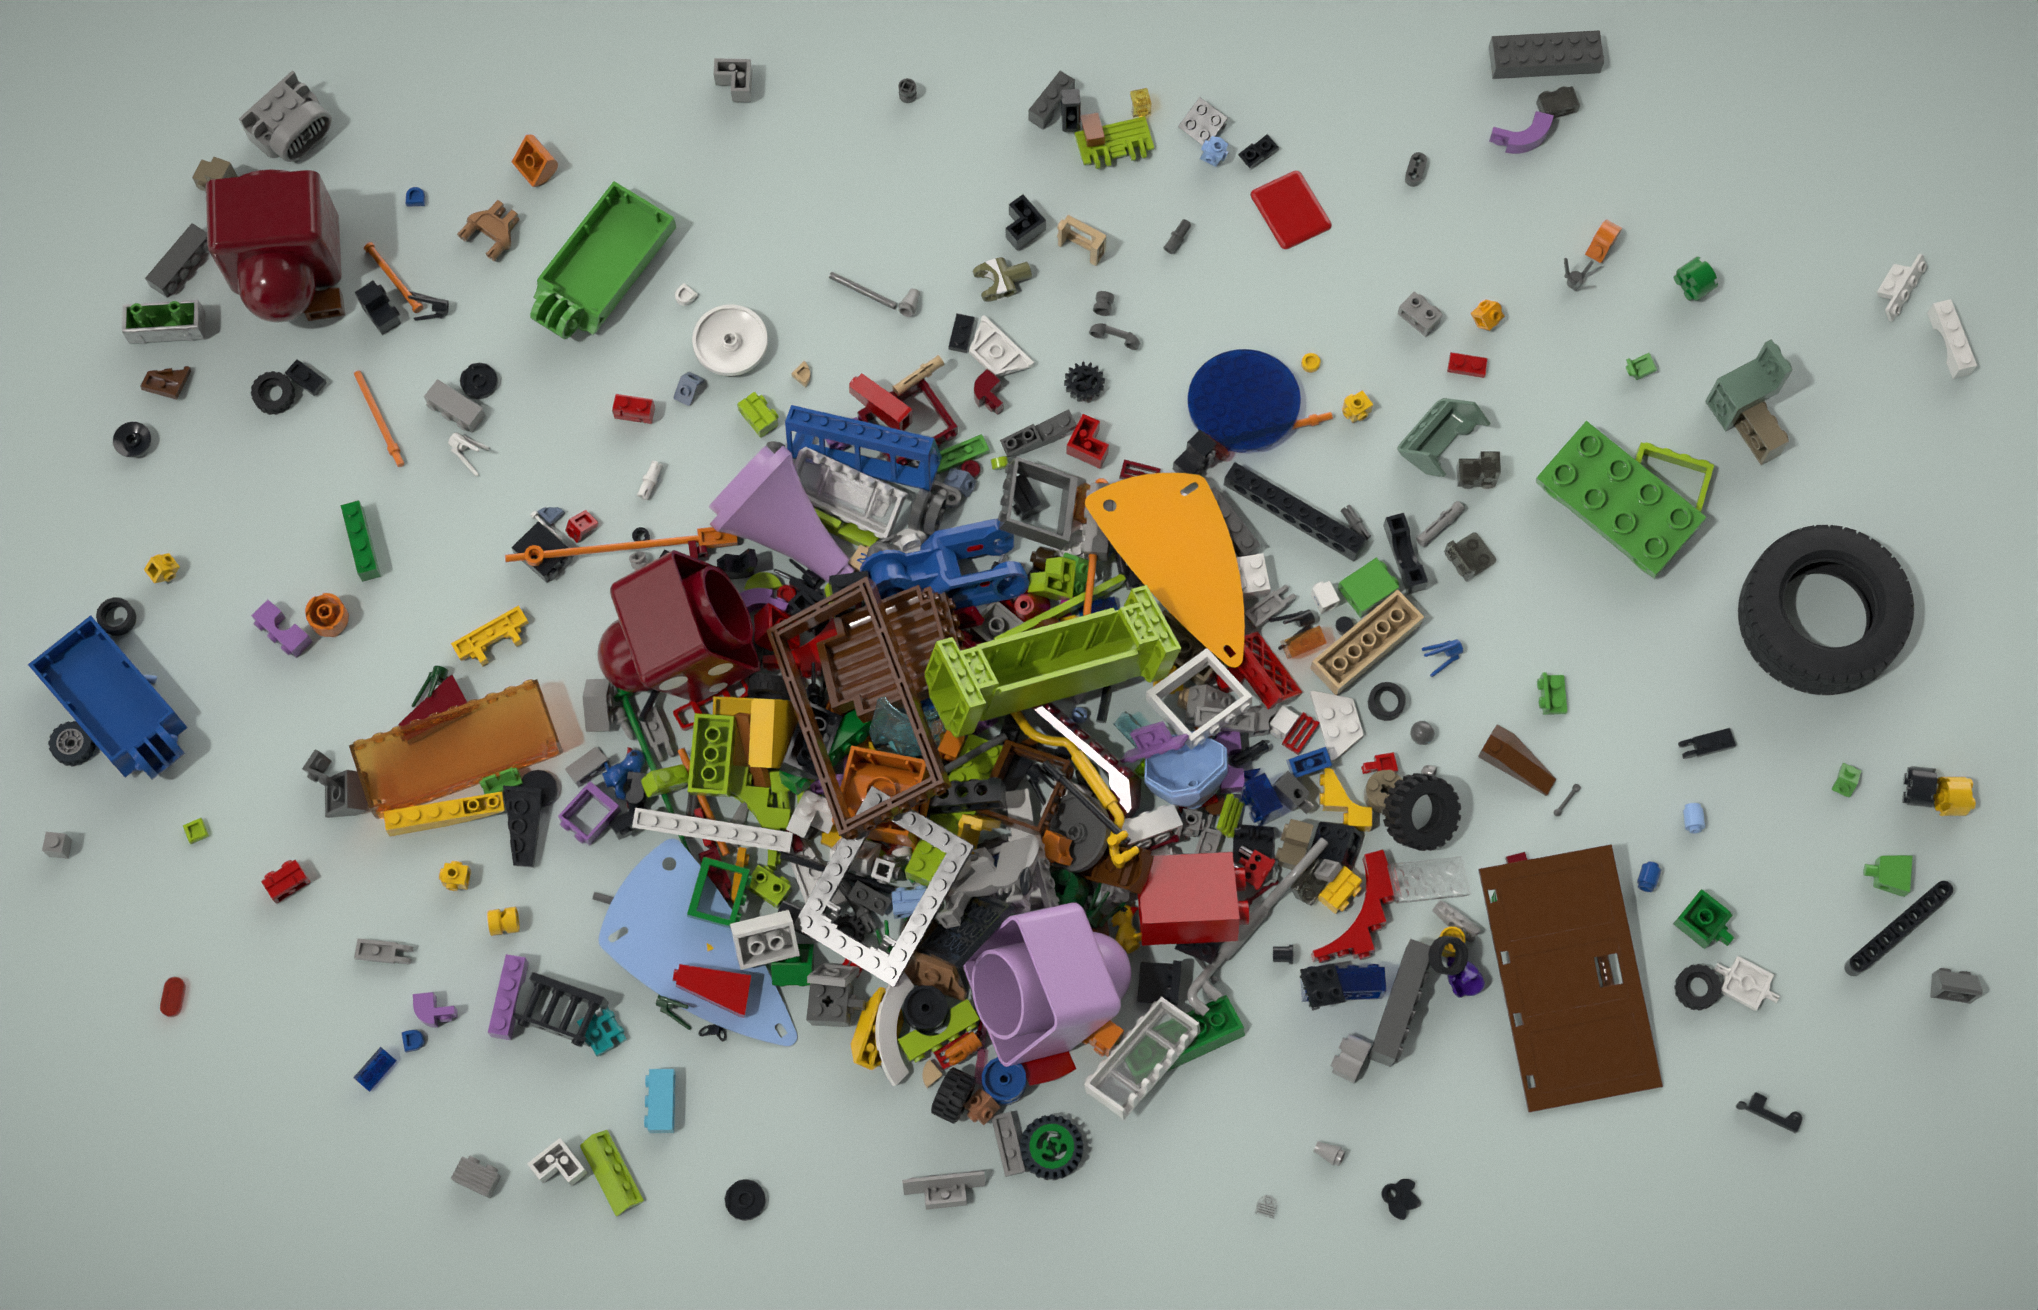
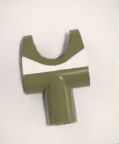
M1003 257L986 261L976 266L972 271L974 277L990 278L994 282L989 289L981 293L983 301L986 302L1013 296L1017 292L1014 285L1015 282L1032 278L1028 262L1008 267Z

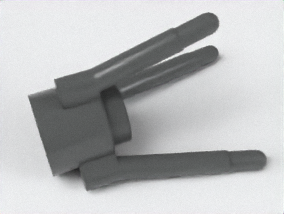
M1564 258V277L1567 278L1568 287L1577 291L1583 283L1586 273L1593 265V260L1589 262L1583 272L1572 271L1570 273L1568 259Z

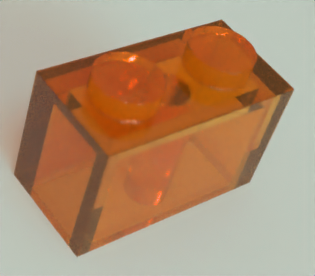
M1320 625L1280 641L1287 659L1327 644Z

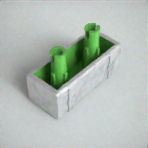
M199 300L124 304L122 333L129 344L205 339V310Z

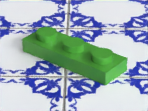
M980 434L940 451L942 459L937 474L957 467L968 460H973L990 453L983 435Z

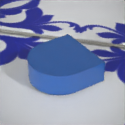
M412 187L406 192V206H425V194L421 188Z
M418 1030L402 1032L404 1051L406 1053L422 1048L424 1036Z

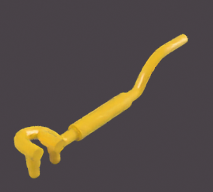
M1021 711L1010 713L1021 730L1032 740L1049 746L1067 748L1072 756L1071 760L1104 808L1109 809L1115 818L1114 823L1122 829L1124 814L1117 805L1118 800L1082 750L1080 751L1067 737L1048 736L1036 731L1028 723ZM1126 830L1117 835L1111 832L1110 837L1107 839L1112 862L1119 869L1123 868L1126 862L1140 852L1138 847L1134 846L1120 854L1119 844L1129 836Z

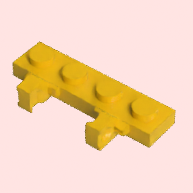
M518 605L452 642L451 645L460 661L471 656L472 660L477 658L483 667L489 663L483 653L487 651L486 647L504 637L505 639L511 638L516 647L523 644L518 635L522 632L520 628L529 624Z

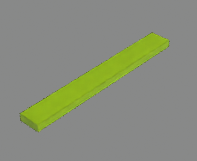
M1119 574L1094 587L1092 601L1122 587L1126 580L1125 576ZM1085 592L995 637L994 640L1029 631L1041 620L1052 617L1059 619L1084 606Z

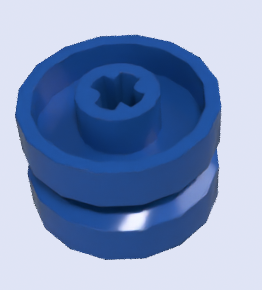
M998 1057L990 1060L982 1073L983 1091L989 1094L998 1105H1011L1017 1102L1023 1096L1026 1089V1072L1022 1064L1006 1067L1001 1064ZM1004 1078H1007L1008 1081L1006 1083H1002L1000 1079L1004 1080Z

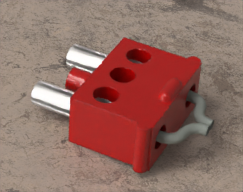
M1241 846L1240 848L1245 851L1239 849V852L1248 856L1249 860L1241 857L1238 863L1245 866V876L1247 873H1251V878L1246 879L1245 877V881L1254 886L1257 891L1262 886H1268L1272 882L1275 883L1278 879L1275 876L1276 868L1274 867L1276 860L1274 858L1270 859L1256 850L1251 851ZM1261 856V861L1257 862L1255 860L1256 857ZM1251 865H1256V869L1251 870ZM1273 869V879L1269 880L1267 883H1264L1268 875L1270 874L1271 870Z

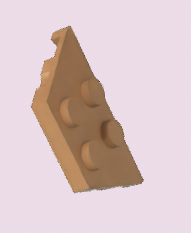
M916 952L913 955L904 973L914 985L933 986L944 995L962 1001L966 999L967 992L955 967L926 954Z

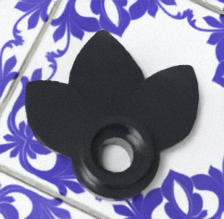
M1401 1179L1396 1184H1387L1381 1191L1382 1199L1388 1204L1389 1212L1399 1220H1405L1406 1210H1413L1421 1206L1419 1198L1411 1192L1414 1189L1415 1182L1410 1179ZM1388 1191H1393L1395 1193V1197L1390 1198L1388 1196Z

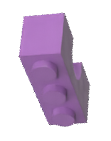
M268 599L251 615L255 620L253 624L261 632L265 630L269 633L267 637L273 643L278 641L282 645L280 647L281 650L288 656L292 654L297 658L313 642L309 635L296 624L288 630H279V624L286 617Z
M1221 731L1215 735V738H1212L1227 748L1228 757L1241 752L1240 732ZM1228 764V774L1219 786L1220 794L1244 792L1243 768H1233Z

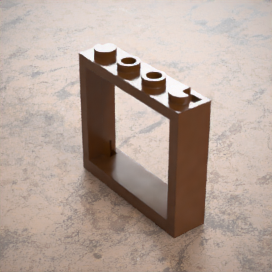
M1005 740L990 777L1001 778L1003 781L1015 754L1040 763L1049 760L1056 768L1061 769L1069 780L1074 775V767L1069 760ZM1060 782L1056 783L1037 827L990 810L976 812L978 815L1001 820L1003 825L1032 835H1041V838H1043L1046 830L1051 828L1052 817L1057 814L1059 809L1058 803L1060 798L1065 796L1067 788Z

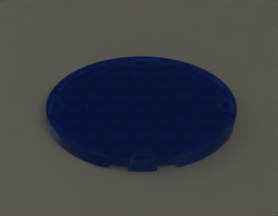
M1236 349L1214 356L1198 369L1189 386L1187 403L1189 416L1194 427L1202 430L1216 442L1217 447L1228 451L1246 453V451L1267 449L1288 435L1299 416L1301 396L1293 373L1279 359L1257 350Z

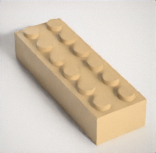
M1396 590L1312 661L1310 669L1335 695H1339L1422 624L1424 616L1399 590Z

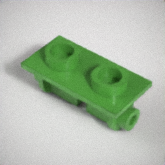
M510 767L499 772L500 776L498 777L496 774L483 777L479 781L484 794L502 792L503 785L518 786L523 784L517 767Z

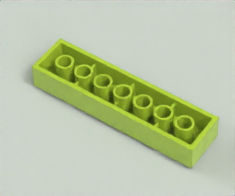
M969 734L959 757L988 740ZM996 745L952 770L949 776L950 782H966L970 779L988 780L1003 746ZM949 794L944 795L942 799L947 798ZM976 811L935 814L931 815L929 819L958 835V823L962 818V814L978 815ZM920 838L905 869L906 878L928 887L946 853Z

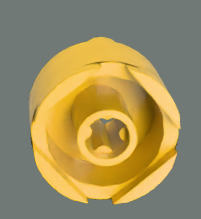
M1937 778L1938 787L1936 794L1933 795V800H1935V810L1941 812L1940 816H1966L1971 809L1975 808L1976 802L1972 794L1973 781L1971 778Z

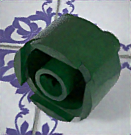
M1057 870L1051 873V877L1055 882V893L1059 899L1058 905L1077 903L1083 907L1086 903V897L1089 895V886L1086 880L1068 870Z

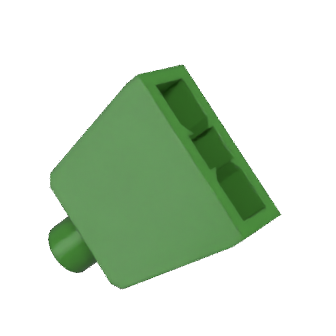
M1880 856L1876 859L1875 865H1864L1863 875L1874 877L1873 886L1875 888L1905 897L1910 893L1913 856Z

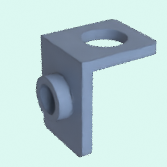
M691 372L683 374L680 377L673 398L687 406L691 405L697 386L703 383L705 379Z

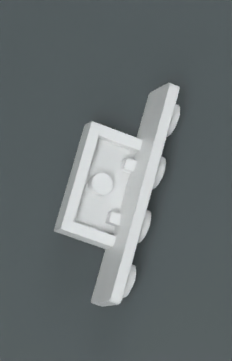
M1922 254L1917 256L1911 267L1894 264L1877 291L1878 297L1891 299L1885 309L1889 321L1893 322L1895 317L1899 315L1901 307L1908 300L1909 294L1917 285L1921 274L1926 270L1927 263Z

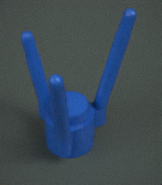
M1458 639L1422 648V651L1436 649L1425 653V657L1444 652L1447 657H1451L1430 674L1431 677L1442 671L1453 661L1458 660L1459 654L1463 653L1462 644Z

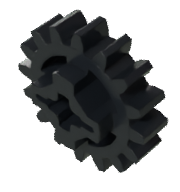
M1084 361L1082 366L1075 363V369L1069 367V373H1065L1066 380H1064V386H1067L1066 393L1071 392V398L1077 396L1078 402L1081 398H1084V402H1087V398L1093 401L1094 395L1099 397L1100 391L1104 390L1105 378H1102L1103 371L1098 372L1099 367L1093 368L1091 362L1088 366L1085 365ZM1076 375L1077 378L1072 382L1073 377Z

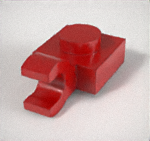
M1394 752L1375 755L1374 762H1366L1361 766L1363 774L1382 770L1398 772Z

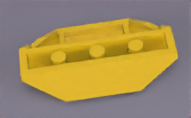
M879 987L867 1001L866 1009L861 1012L851 1041L854 1063L869 1070H874L882 1063L879 1050L876 1047L875 1026L879 1004L886 993V989L883 987ZM901 1009L897 1020V1040L904 1023Z

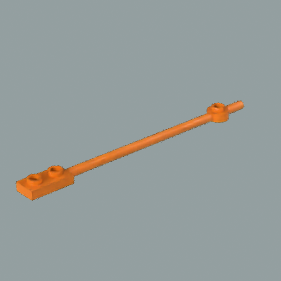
M713 527L698 528L697 535L547 551H543L537 545H532L525 550V553L505 555V561L526 560L529 565L538 566L544 561V558L688 544V541L696 540L699 546L706 545V548L735 546L738 542L737 536L717 532ZM533 555H537V556H538L537 559H532L531 557H532Z

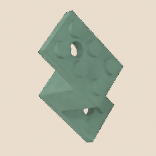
M1770 339L1764 343L1756 359L1717 378L1705 402L1725 432L1732 429L1740 413L1779 394L1792 372L1791 363L1783 357L1780 347Z

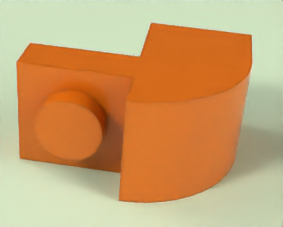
M1606 219L1593 237L1585 255L1602 263L1622 228Z

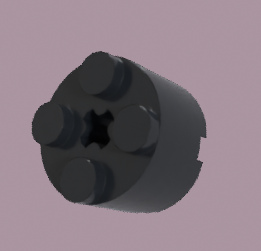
M1917 766L1907 768V773H1904L1903 784L1907 785L1906 792H1903L1902 803L1911 806L1933 807L1935 800H1932L1931 796L1936 794L1937 790L1936 768Z

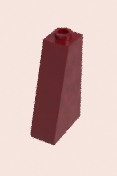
M453 675L444 680L434 690L430 698L427 696L398 724L401 729L398 731V734L403 742L407 740L409 745L472 713Z

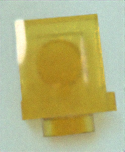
M1143 88L1130 91L1133 118L1151 114L1152 103L1148 89Z

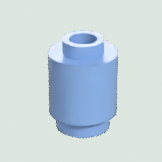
M1699 803L1686 804L1683 810L1685 829L1693 834L1700 833L1705 828L1703 808H1701Z

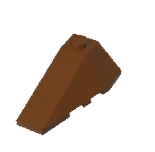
M1498 724L1478 755L1480 759L1545 796L1548 795L1556 781V778L1514 733Z

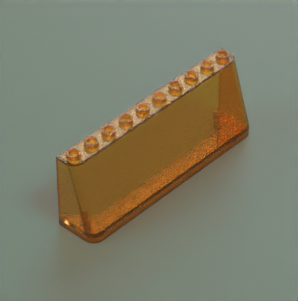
M537 679L526 680L516 687H506L504 691L499 693H489L482 699L469 700L465 705L452 706L448 708V711L432 713L428 718L422 720L415 719L408 725L395 726L391 731L379 732L371 738L359 739L349 745L369 809L376 819L384 818L383 811L419 806L478 785L483 777L496 774L498 777L500 776L499 772L510 767H517L520 770L557 757L563 753Z

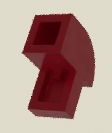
M988 369L979 375L974 383V400L978 407L985 403L986 408L990 412L994 411L998 415L1003 411V402L994 394L1001 388V381Z

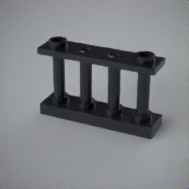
M532 972L529 979L534 984L535 989L524 1014L521 1015L514 1012L513 1017L518 1021L517 1024L525 1028L532 1026L569 1039L572 1044L578 1047L583 1045L590 1047L591 1042L585 1038L586 1032L596 1010H599V1008L606 1010L609 1002L603 996ZM548 989L552 991L553 995L541 1022L532 1019L531 1016L542 991ZM565 995L570 997L569 1000L571 1001L559 1028L551 1026L549 1022L559 999ZM581 1001L588 1003L587 1006L589 1008L578 1033L574 1034L566 1031L577 1005L581 1004Z

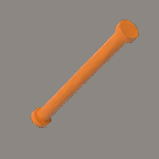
M372 242L367 243L363 248L365 252H369L413 307V312L419 313L423 309V305L408 298L412 294L376 251L375 245Z

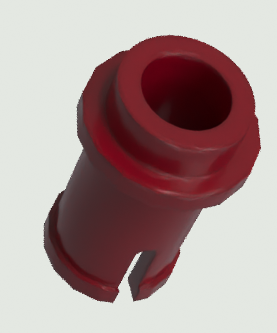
M793 833L791 844L793 852H802L806 847L801 837Z

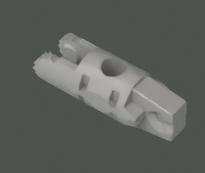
M1441 900L1432 910L1446 925L1459 928L1464 933L1465 939L1468 942H1474L1475 936L1481 931L1478 926L1463 914Z

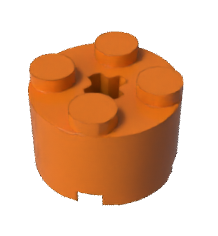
M322 593L323 595L314 596L309 600L305 608L308 623L314 632L320 636L337 637L346 628L349 613L341 600L334 594Z

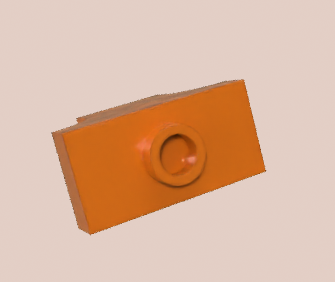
M1046 830L1042 838V843L1045 844V856L1049 862L1070 866L1073 860L1069 854L1072 840L1060 833Z

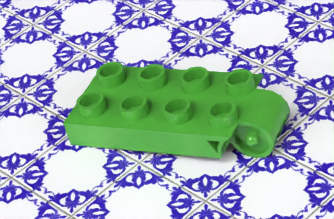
M613 181L538 277L537 289L533 296L536 301L531 309L530 318L562 339L571 337L578 328L594 335L676 229L674 217Z

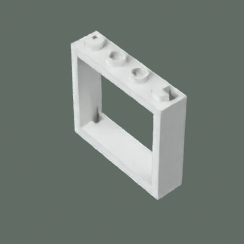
M1206 648L1146 692V701L1178 736L1188 734L1189 738L1184 743L1192 750L1197 745H1202L1211 735H1216L1223 726L1234 722L1238 715L1246 713L1247 709L1252 706V695ZM1210 665L1240 699L1191 733L1161 699Z

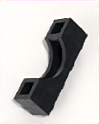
M1400 513L1386 517L1383 527L1406 593L1411 594L1425 590L1428 579L1423 565L1418 562L1411 543L1410 528L1405 514Z

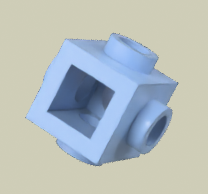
M1212 135L1209 141L1205 140L1201 147L1203 153L1200 159L1216 167L1220 160H1225L1229 152L1226 150L1228 143L1222 138Z

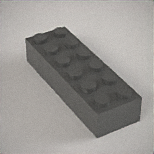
M1600 30L1492 36L1489 44L1492 79L1601 73L1604 65Z
M1413 939L1409 940L1368 1059L1389 1067L1392 1066L1393 1062L1397 1063L1398 1059H1400L1403 1047L1400 1044H1404L1410 1029L1407 1028V1025H1410L1416 1012L1413 1006H1417L1422 994L1419 988H1423L1429 974L1426 972V969L1429 970L1430 967L1428 957L1430 945Z

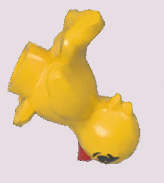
M1125 905L1111 920L1113 927L1119 926L1115 940L1123 947L1127 954L1137 950L1140 947L1139 942L1141 941V932L1137 933L1132 925L1133 916L1138 908L1135 906L1130 907L1129 905Z

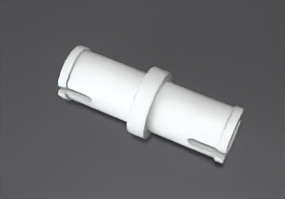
M657 461L651 462L647 474L642 478L643 483L637 493L638 497L642 496V499H649L653 486L658 482L656 479L663 467L661 463L658 465Z

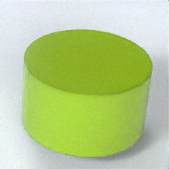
M1007 456L990 460L993 470L1006 468L1008 463Z

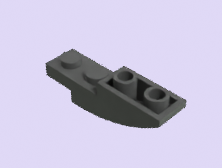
M1068 409L1036 426L1032 424L1001 439L1000 442L1007 457L1017 456L1061 439V435L1074 430L1077 424Z

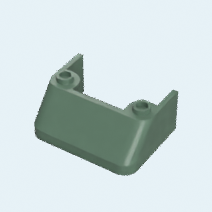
M1443 398L1431 407L1398 445L1397 450L1401 456L1425 474L1445 477L1446 473L1440 467L1441 462L1437 459L1438 456L1458 434H1470L1476 425L1489 426L1491 423L1476 402Z

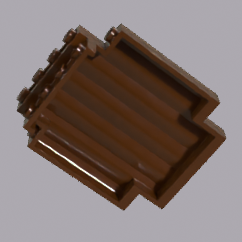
M917 585L884 598L882 602L919 701L930 698L925 679V670L936 641L953 637L960 651L965 650L966 647H963L962 644L965 641L963 633L958 629L960 620L957 614H954V609H956L954 600L952 598L949 599L945 592L941 594L935 593L931 586L922 589ZM867 606L834 618L837 635L816 643L831 708L834 712L840 715L856 709L857 717L863 723L904 708Z

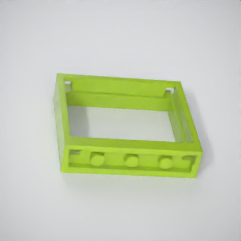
M1641 442L1634 458L1640 464L1643 455L1705 473L1695 506L1701 512L1714 464L1704 459L1691 458L1688 454L1675 453L1668 448L1656 447L1652 443Z

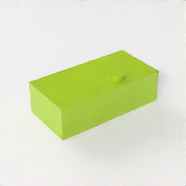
M695 713L687 790L690 795L730 798L736 734V720L734 716Z

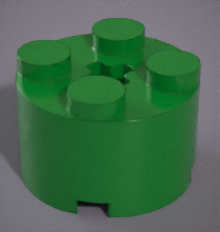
M1700 257L1693 258L1677 269L1676 275L1673 277L1675 283L1684 290V296L1689 301L1692 299L1699 300L1718 287V283L1715 284L1714 281L1717 279L1714 270L1708 262H1701L1699 260Z

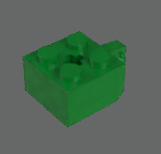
M1702 889L1673 923V925L1704 949L1712 940L1715 942L1721 941L1728 946L1734 939L1727 931L1728 927L1725 925L1733 915L1727 908Z

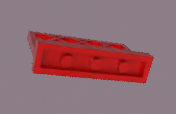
M1259 632L1245 635L1243 661L1237 668L1269 710L1278 703L1299 696L1302 691ZM1253 639H1255L1259 645L1253 643ZM1229 645L1224 647L1230 658L1236 655ZM1253 649L1258 651L1259 655L1254 653ZM1264 664L1270 667V670L1264 668ZM1275 680L1281 682V685L1275 683Z

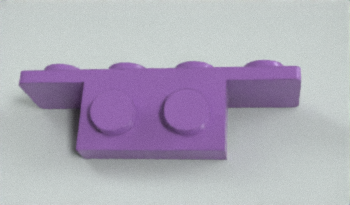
M1163 721L1134 729L1130 735L1137 748L1128 750L1120 761L1121 763H1133L1144 757L1147 759L1157 753L1161 755L1171 749L1179 750L1185 745L1184 742L1189 736L1186 733L1172 737Z

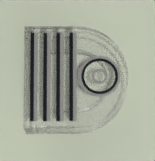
M1263 1195L1259 1198L1254 1213L1274 1219L1278 1206L1276 1199L1271 1195Z

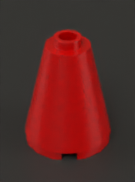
M1028 590L1018 596L1013 604L1014 615L1023 622L1051 609L1048 598L1029 593Z

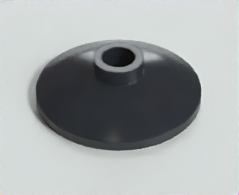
M127 422L121 425L113 435V446L124 457H137L143 454L151 443L150 431L144 424L139 422Z

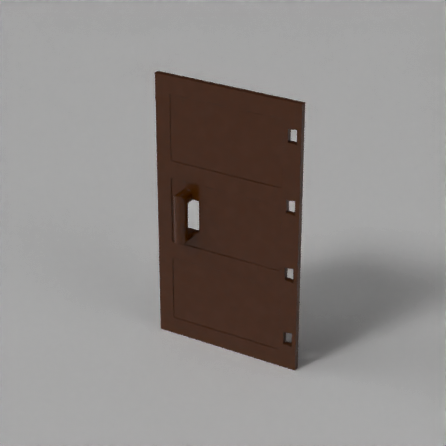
M1612 844L1478 869L1528 1112L1663 1087ZM1488 890H1495L1496 902H1490ZM1507 951L1509 963L1503 965L1501 952ZM1610 954H1617L1623 982L1621 984L1614 983L1609 959ZM1594 957H1597L1603 987H1600ZM1520 1013L1522 1025L1516 1026L1514 1014ZM1533 1075L1535 1087H1528L1526 1076Z

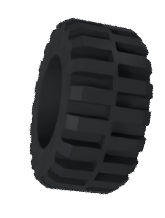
M1421 773L1408 774L1403 776V780H1397L1394 783L1395 787L1389 789V796L1384 800V804H1386L1385 809H1382V815L1385 816V819H1383L1384 826L1389 827L1387 829L1388 834L1393 837L1394 841L1402 844V846L1419 851L1436 850L1437 847L1441 848L1444 846L1446 840L1450 841L1452 839V833L1456 832L1459 827L1457 826L1458 820H1461V815L1459 814L1461 803L1457 801L1459 800L1458 794L1453 792L1454 787L1442 778ZM1427 794L1432 804V813L1426 825L1417 830L1412 821V810L1416 801Z

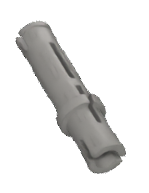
M1456 501L1449 509L1443 511L1436 521L1416 537L1418 544L1425 547L1448 524L1451 525L1454 522V519L1465 510L1464 506L1459 501Z

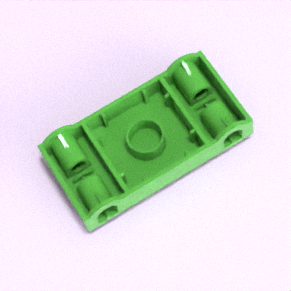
M1588 421L1584 422L1536 477V483L1549 496L1563 504L1627 556L1639 569L1654 579L1706 519L1705 515Z

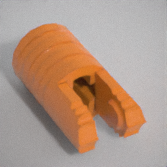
M972 1031L945 1051V1056L949 1058L950 1065L955 1066L983 1045Z

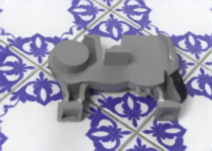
M1029 835V838L1002 843L997 867L994 866L995 859L985 847L973 850L977 856L968 858L945 899V908L937 913V920L946 929L960 926L961 917L964 915V910L972 897L987 896L996 892L1002 895L1003 891L1008 894L1011 889L1012 892L1006 898V903L1011 904L1015 908L1013 913L1018 914L1030 911V894L1033 891L1032 876L1038 860L1039 839L1034 835Z

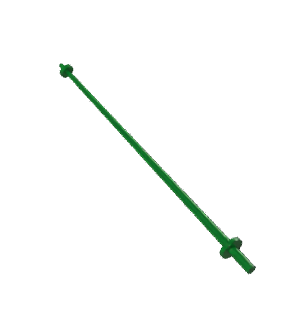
M616 687L618 693L614 696L615 702L622 701L650 770H657L629 700L633 693ZM667 793L661 794L668 812L675 814ZM678 835L681 843L691 854L685 837Z

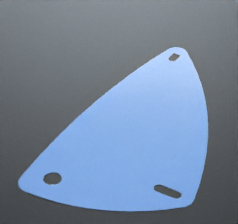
M668 839L640 861L618 889L601 927L598 939L601 948L631 975L659 995L688 1005L689 1008L685 1009L686 1011L713 1024L720 1025L725 1029L751 1038L782 1046L793 1045L797 1040V1032L776 986L772 985V978L765 964L741 970L730 928L687 917L701 866L679 840ZM667 857H672L676 861V867L671 871L665 870L662 866L663 860ZM707 876L697 911L729 920L732 909ZM620 928H628V933L615 942L608 940V937ZM707 943L714 949L707 951ZM679 964L751 975L745 1017H738L677 988L676 981H673L674 969H679ZM778 1023L782 1024L788 1033L782 1038L775 1030V1025Z

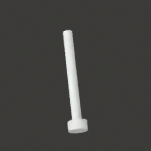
M537 511L532 512V514H531L530 516H531L533 519L536 518L543 526H545L551 533H553L560 541L562 540V539L538 516L539 513H538Z

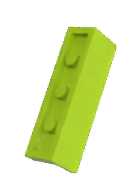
M608 1130L592 1134L580 1145V1148L615 1216L621 1215L631 1207L640 1205L644 1200Z

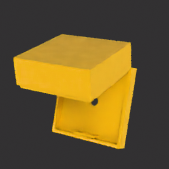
M713 696V715L734 716L739 712L751 714L749 763L746 760L736 723L733 765L780 768L798 720L792 701Z

